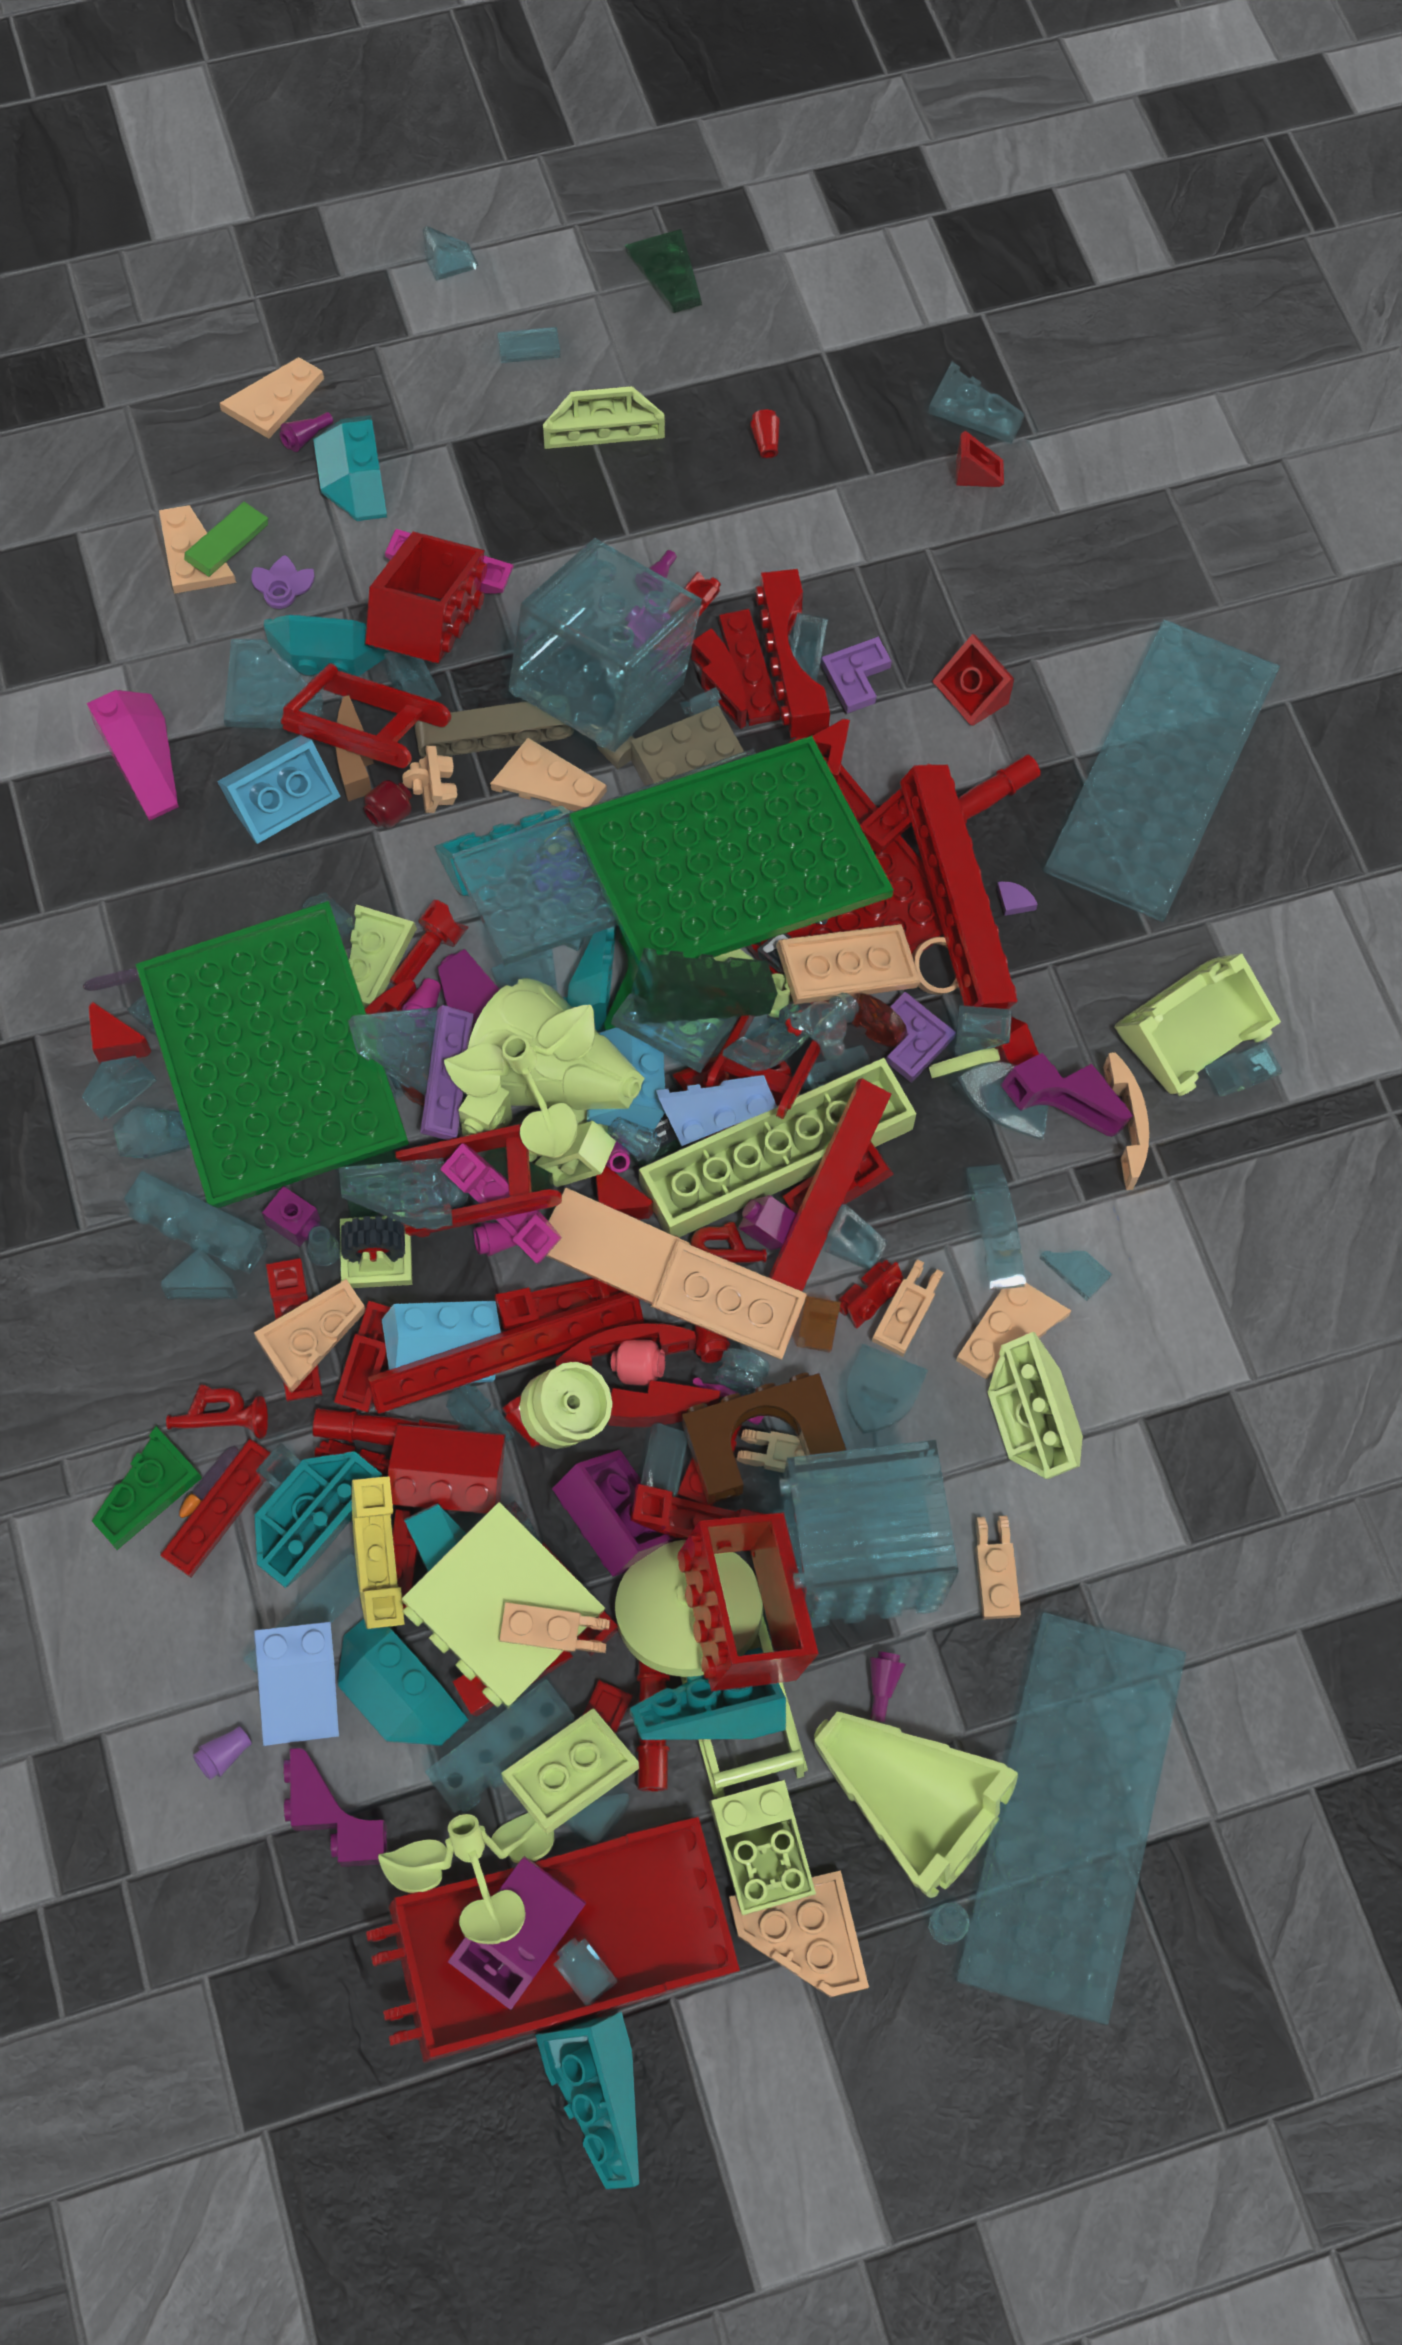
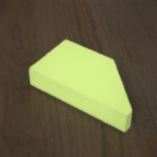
M995 1048L978 1050L933 1064L929 1069L931 1077L937 1078L1000 1061L998 1049Z

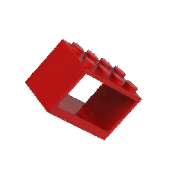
M413 531L369 587L365 644L439 664L446 652H451L455 639L461 638L465 625L472 622L476 609L480 610L481 605H483L484 592L480 590L481 582L484 581L487 573V564L483 563L485 550ZM419 593L442 600L439 602L416 595Z
M784 1512L699 1521L678 1552V1566L682 1573L685 1572L687 1581L685 1590L686 1602L690 1608H693L695 1617L693 1625L694 1637L697 1643H701L703 1652L702 1672H704V1678L709 1679L711 1691L796 1681L819 1653ZM750 1550L775 1652L738 1656L714 1554Z

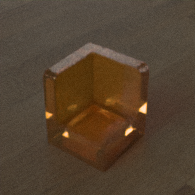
M806 1296L797 1347L824 1352L832 1351L841 1302Z

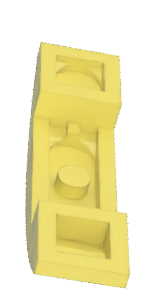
M390 1476L352 1480L355 1560L366 1629L405 1625L404 1613L402 1612L401 1587H398L393 1545L391 1525L393 1504Z

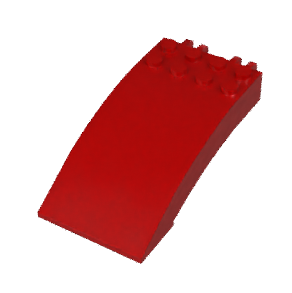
M699 1817L626 1834L623 1837L533 1862L584 1900L586 1904L511 2010L448 1962L465 1938L459 1923L462 1911L470 1903L484 1900L477 1878L433 1888L425 1892H416L396 1897L389 1905L393 1924L366 1932L368 1942H377L396 1936L398 1949L376 1953V1955L371 1957L373 1966L401 1960L410 2004L383 2011L385 2021H395L413 2014L416 2028L395 2032L389 2036L390 2045L394 2046L419 2040L424 2063L619 2009L740 1971ZM515 1868L484 1875L490 1897L500 1890Z

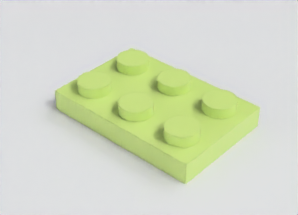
M593 1708L501 1774L506 1785L546 1835H548L639 1769V1762Z

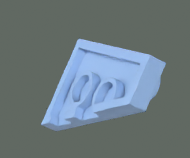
M764 1075L725 1080L719 1086L701 1088L700 1084L687 1086L686 1091L670 1093L669 1089L656 1090L661 1105L681 1146L778 1108Z

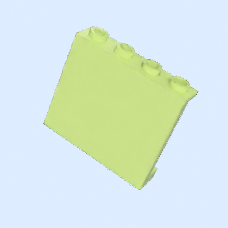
M500 1502L402 1598L403 1603L407 1606L402 1612L417 1627L424 1623L433 1632L429 1637L433 1644L444 1654L450 1649L459 1659L455 1664L456 1667L470 1681L476 1676L486 1686L482 1693L497 1708L503 1703L508 1709L563 1651L499 1642L505 1602L581 1613L580 1616L598 1618L605 1610V1607ZM579 1626V1627H578L577 1637H578L587 1627Z

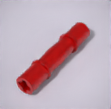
M1027 754L1006 768L999 769L995 776L976 785L960 796L958 800L964 812L965 824L969 818L988 809L1005 796L1014 795L1017 790L1040 777L1041 771L1036 760Z
M317 1408L313 1422V1437L345 1440L349 1443L358 1440L393 1446L398 1424L459 1430L460 1425L429 1422L424 1419L416 1422L386 1416L358 1415L357 1411L345 1412Z
M639 1661V1675H637V1681L640 1682L639 1703L666 1689V1682L670 1681L668 1674L654 1670ZM639 1735L640 1746L636 1747L639 1762L638 1790L645 1792L668 1790V1752H670V1747L666 1746V1740H641Z

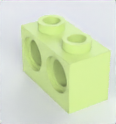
M501 1087L495 1094L488 1097L478 1098L467 1095L458 1110L463 1137L508 1127L513 1119L510 1093Z

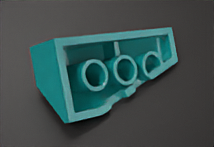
M759 1647L747 1650L744 1655L760 1654L763 1651ZM704 1675L687 1677V1683L678 1688H666L630 1708V1715L641 1740L753 1739L786 1730V1697L779 1683L711 1691L709 1679H705Z
M622 2012L593 2015L535 2034L545 2073L552 2086L558 2083L568 2103L564 2110L570 2120L574 2117L576 2118L585 2136L583 2147L605 2189L629 2188L639 2185L633 2057Z

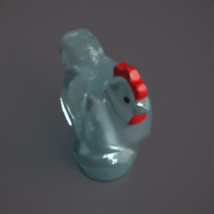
M842 992L837 996L831 997L829 1002H814L804 1011L799 1010L796 1014L789 1013L785 1025L788 1032L793 1033L795 1036L805 1032L819 1044L820 1051L827 1060H837L845 1051L843 1039L846 1035L847 1023L854 1020L855 1015L859 1011V1006L851 995Z

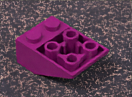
M523 1856L498 1891L511 1890L522 1899L525 1907V1920L519 1933L510 1940L500 1942L499 1944L476 1943L465 1937L448 1961L510 2010L514 2007L586 1904L584 1900L525 1856Z

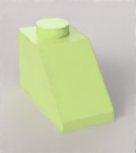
M594 1121L578 1125L574 1143L566 1153L554 1159L541 1156L536 1161L534 1168L556 1187L602 1174L616 1141L605 1132L602 1126Z

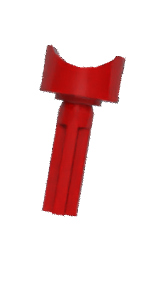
M434 899L418 921L426 933L422 935L418 943L391 977L390 982L396 986L409 979L413 981L438 949L440 943L454 947L467 931L468 926L453 920L447 904Z

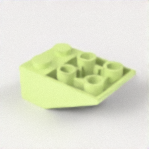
M785 1780L709 1801L741 1915L816 1894Z

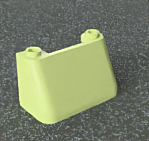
M1240 953L1217 957L1205 962L1121 1019L1115 1025V1028L1121 1039L1167 1092L1182 1096L1196 1088L1194 1082L1199 1078L1197 1074L1199 1071L1242 1041L1253 1039L1257 1043L1266 1039L1273 1033L1271 1029L1281 1021L1243 954Z

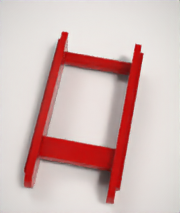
M329 663L283 707L281 724H283L284 730L399 768H405L411 763L412 756L404 745L397 742L418 720L438 727H445L451 721V714L442 703L338 671L334 664ZM323 688V690L342 696L349 695L351 699L398 714L377 735H373L299 710Z
M764 977L760 985H757L709 1070L706 1088L715 1087L724 1071L741 1078L764 1075L771 1090L784 1094L776 1117L784 1119L788 1109L791 1110L839 1015H836L838 1005L831 1004L822 1023L818 1021L810 1023L803 1015L794 1016L795 1012L784 1018H774L784 1023L787 1019L791 1018L792 1026L815 1034L793 1077L734 1054L757 1012L769 1016L764 1010V997L766 994L764 991L766 977Z
M522 1124L396 1152L397 1159L413 1167L415 1218L401 1221V1224H404L406 1234L409 1236L427 1237L433 1232L554 1207L561 1204L562 1195L561 1192L551 1189L532 1192L529 1150L525 1147L520 1137V1127ZM462 1143H465L476 1153L506 1147L509 1198L429 1215L426 1164L449 1159Z

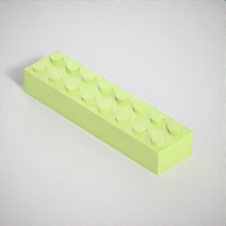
M885 1058L798 1096L791 1110L788 1109L784 1119L776 1117L778 1108H775L640 1168L639 1185L644 1195L653 1201V1212L664 1232L678 1236V1238L744 1208L752 1199L773 1195L815 1175L858 1079L863 1078L892 1094L871 1139L875 1147L913 1130L916 1112Z

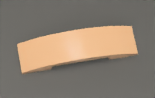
M1114 1052L1108 1054L1103 1069L1106 1082L1117 1096H1122L1123 1102L1133 1115L1127 1123L1131 1146H1126L1120 1159L1126 1190H1133L1147 1158L1149 1121L1145 1101L1135 1077L1125 1062Z

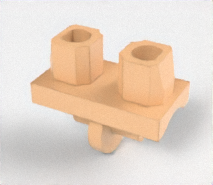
M426 746V756L420 759L419 763L413 762L410 764V770L404 772L402 781L406 787L413 789L415 795H423L425 813H435L438 805L454 804L457 798V788L455 783H441L440 779L451 777L454 767L452 757L437 755L436 746Z

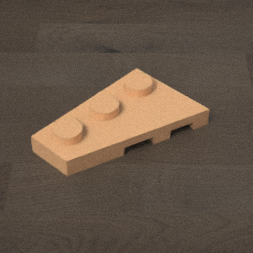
M298 357L220 402L221 411L270 439L281 427V424L292 415L324 380L323 371Z
M1012 1274L957 1356L956 1361L984 1379H987L994 1373L1000 1358L1001 1345L1031 1332L1036 1333L1038 1338H1041L1050 1328L1067 1318L1071 1310Z
M347 1279L254 1332V1335L292 1393L365 1313V1306Z

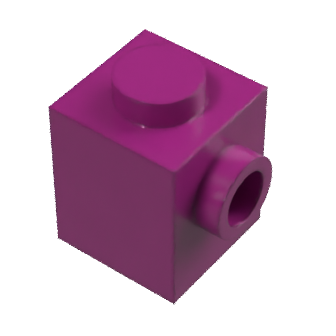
M284 1186L262 1212L268 1227L298 1247L305 1240H311L320 1227L321 1220L317 1208Z
M770 1195L755 1198L744 1207L742 1212L744 1218L738 1228L767 1249L782 1248L797 1214Z

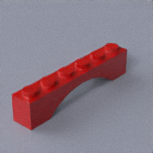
M798 569L761 573L760 586L755 587L757 605H763V610H760L762 629H768V633L765 634L766 649L768 653L773 652V657L770 658L772 676H778L779 680L776 681L777 700H783L784 706H781L782 724L788 725L791 738L815 735L829 727L830 710L825 688L814 681L800 667L793 656L788 641L795 622L802 614L803 590Z

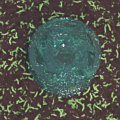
M724 1350L721 1358L723 1366L718 1368L715 1380L719 1384L725 1385L741 1394L755 1393L756 1388L765 1384L763 1378L768 1376L770 1364L762 1357L745 1350Z

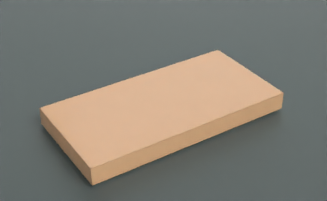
M902 924L782 939L776 944L794 1005L917 988L921 983Z
M565 1188L561 1204L555 1207L549 1219L551 1225L562 1238L546 1257L652 1304L676 1241H682L689 1245L690 1243Z
M676 1241L651 1307L782 1360L807 1294L687 1243Z

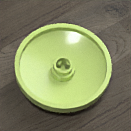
M680 1540L663 1545L629 1567L619 1584L616 1594V1621L620 1636L626 1647L639 1661L648 1667L674 1676L704 1675L701 1667L703 1652L701 1643H697L694 1637L693 1625L695 1617L693 1608H690L686 1602L685 1590L687 1581L685 1572L682 1573L678 1566V1552L686 1542V1540ZM736 1553L714 1554L737 1655L743 1656L755 1641L762 1624L763 1601L758 1580L751 1567Z

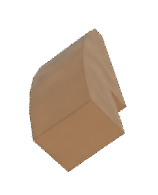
M350 696L343 697L337 723L364 731ZM336 747L340 776L348 802L365 796L372 790L365 766L374 764L373 759Z

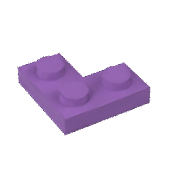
M879 637L821 657V666L847 714L876 703L877 696L866 677L890 669L892 663Z
M906 992L883 1014L884 1019L890 1021L889 1025L905 1037L887 1056L886 1062L911 1083L955 1038L956 1032Z

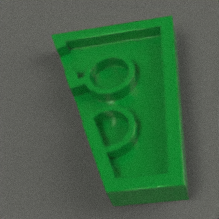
M157 1426L150 1433V1441L142 1453H137L130 1463L132 1467L121 1484L115 1485L92 1519L93 1524L116 1550L120 1549L202 1479L199 1472Z

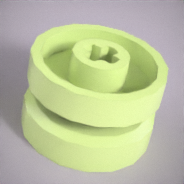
M570 1362L562 1363L530 1380L522 1392L519 1409L522 1423L533 1439L543 1446L560 1449L588 1440L601 1432L610 1419L612 1399L610 1389L601 1374L589 1365Z

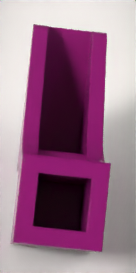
M1043 1052L1013 1067L1000 1085L1020 1111L1036 1105L1053 1106L1110 1137L1120 1133L1133 1117L1125 1103L1120 1100L1105 1078L1100 1075L1092 1064L1062 1078L1056 1067L1050 1063Z
M300 1748L290 1749V1760H284L285 1783H290L291 1798H285L284 1800L285 1822L291 1821V1827L295 1831L337 1829L336 1834H331V1856L338 1857V1863L341 1867L380 1864L378 1855L387 1853V1825L384 1820H362L354 1818L341 1810L307 1752Z

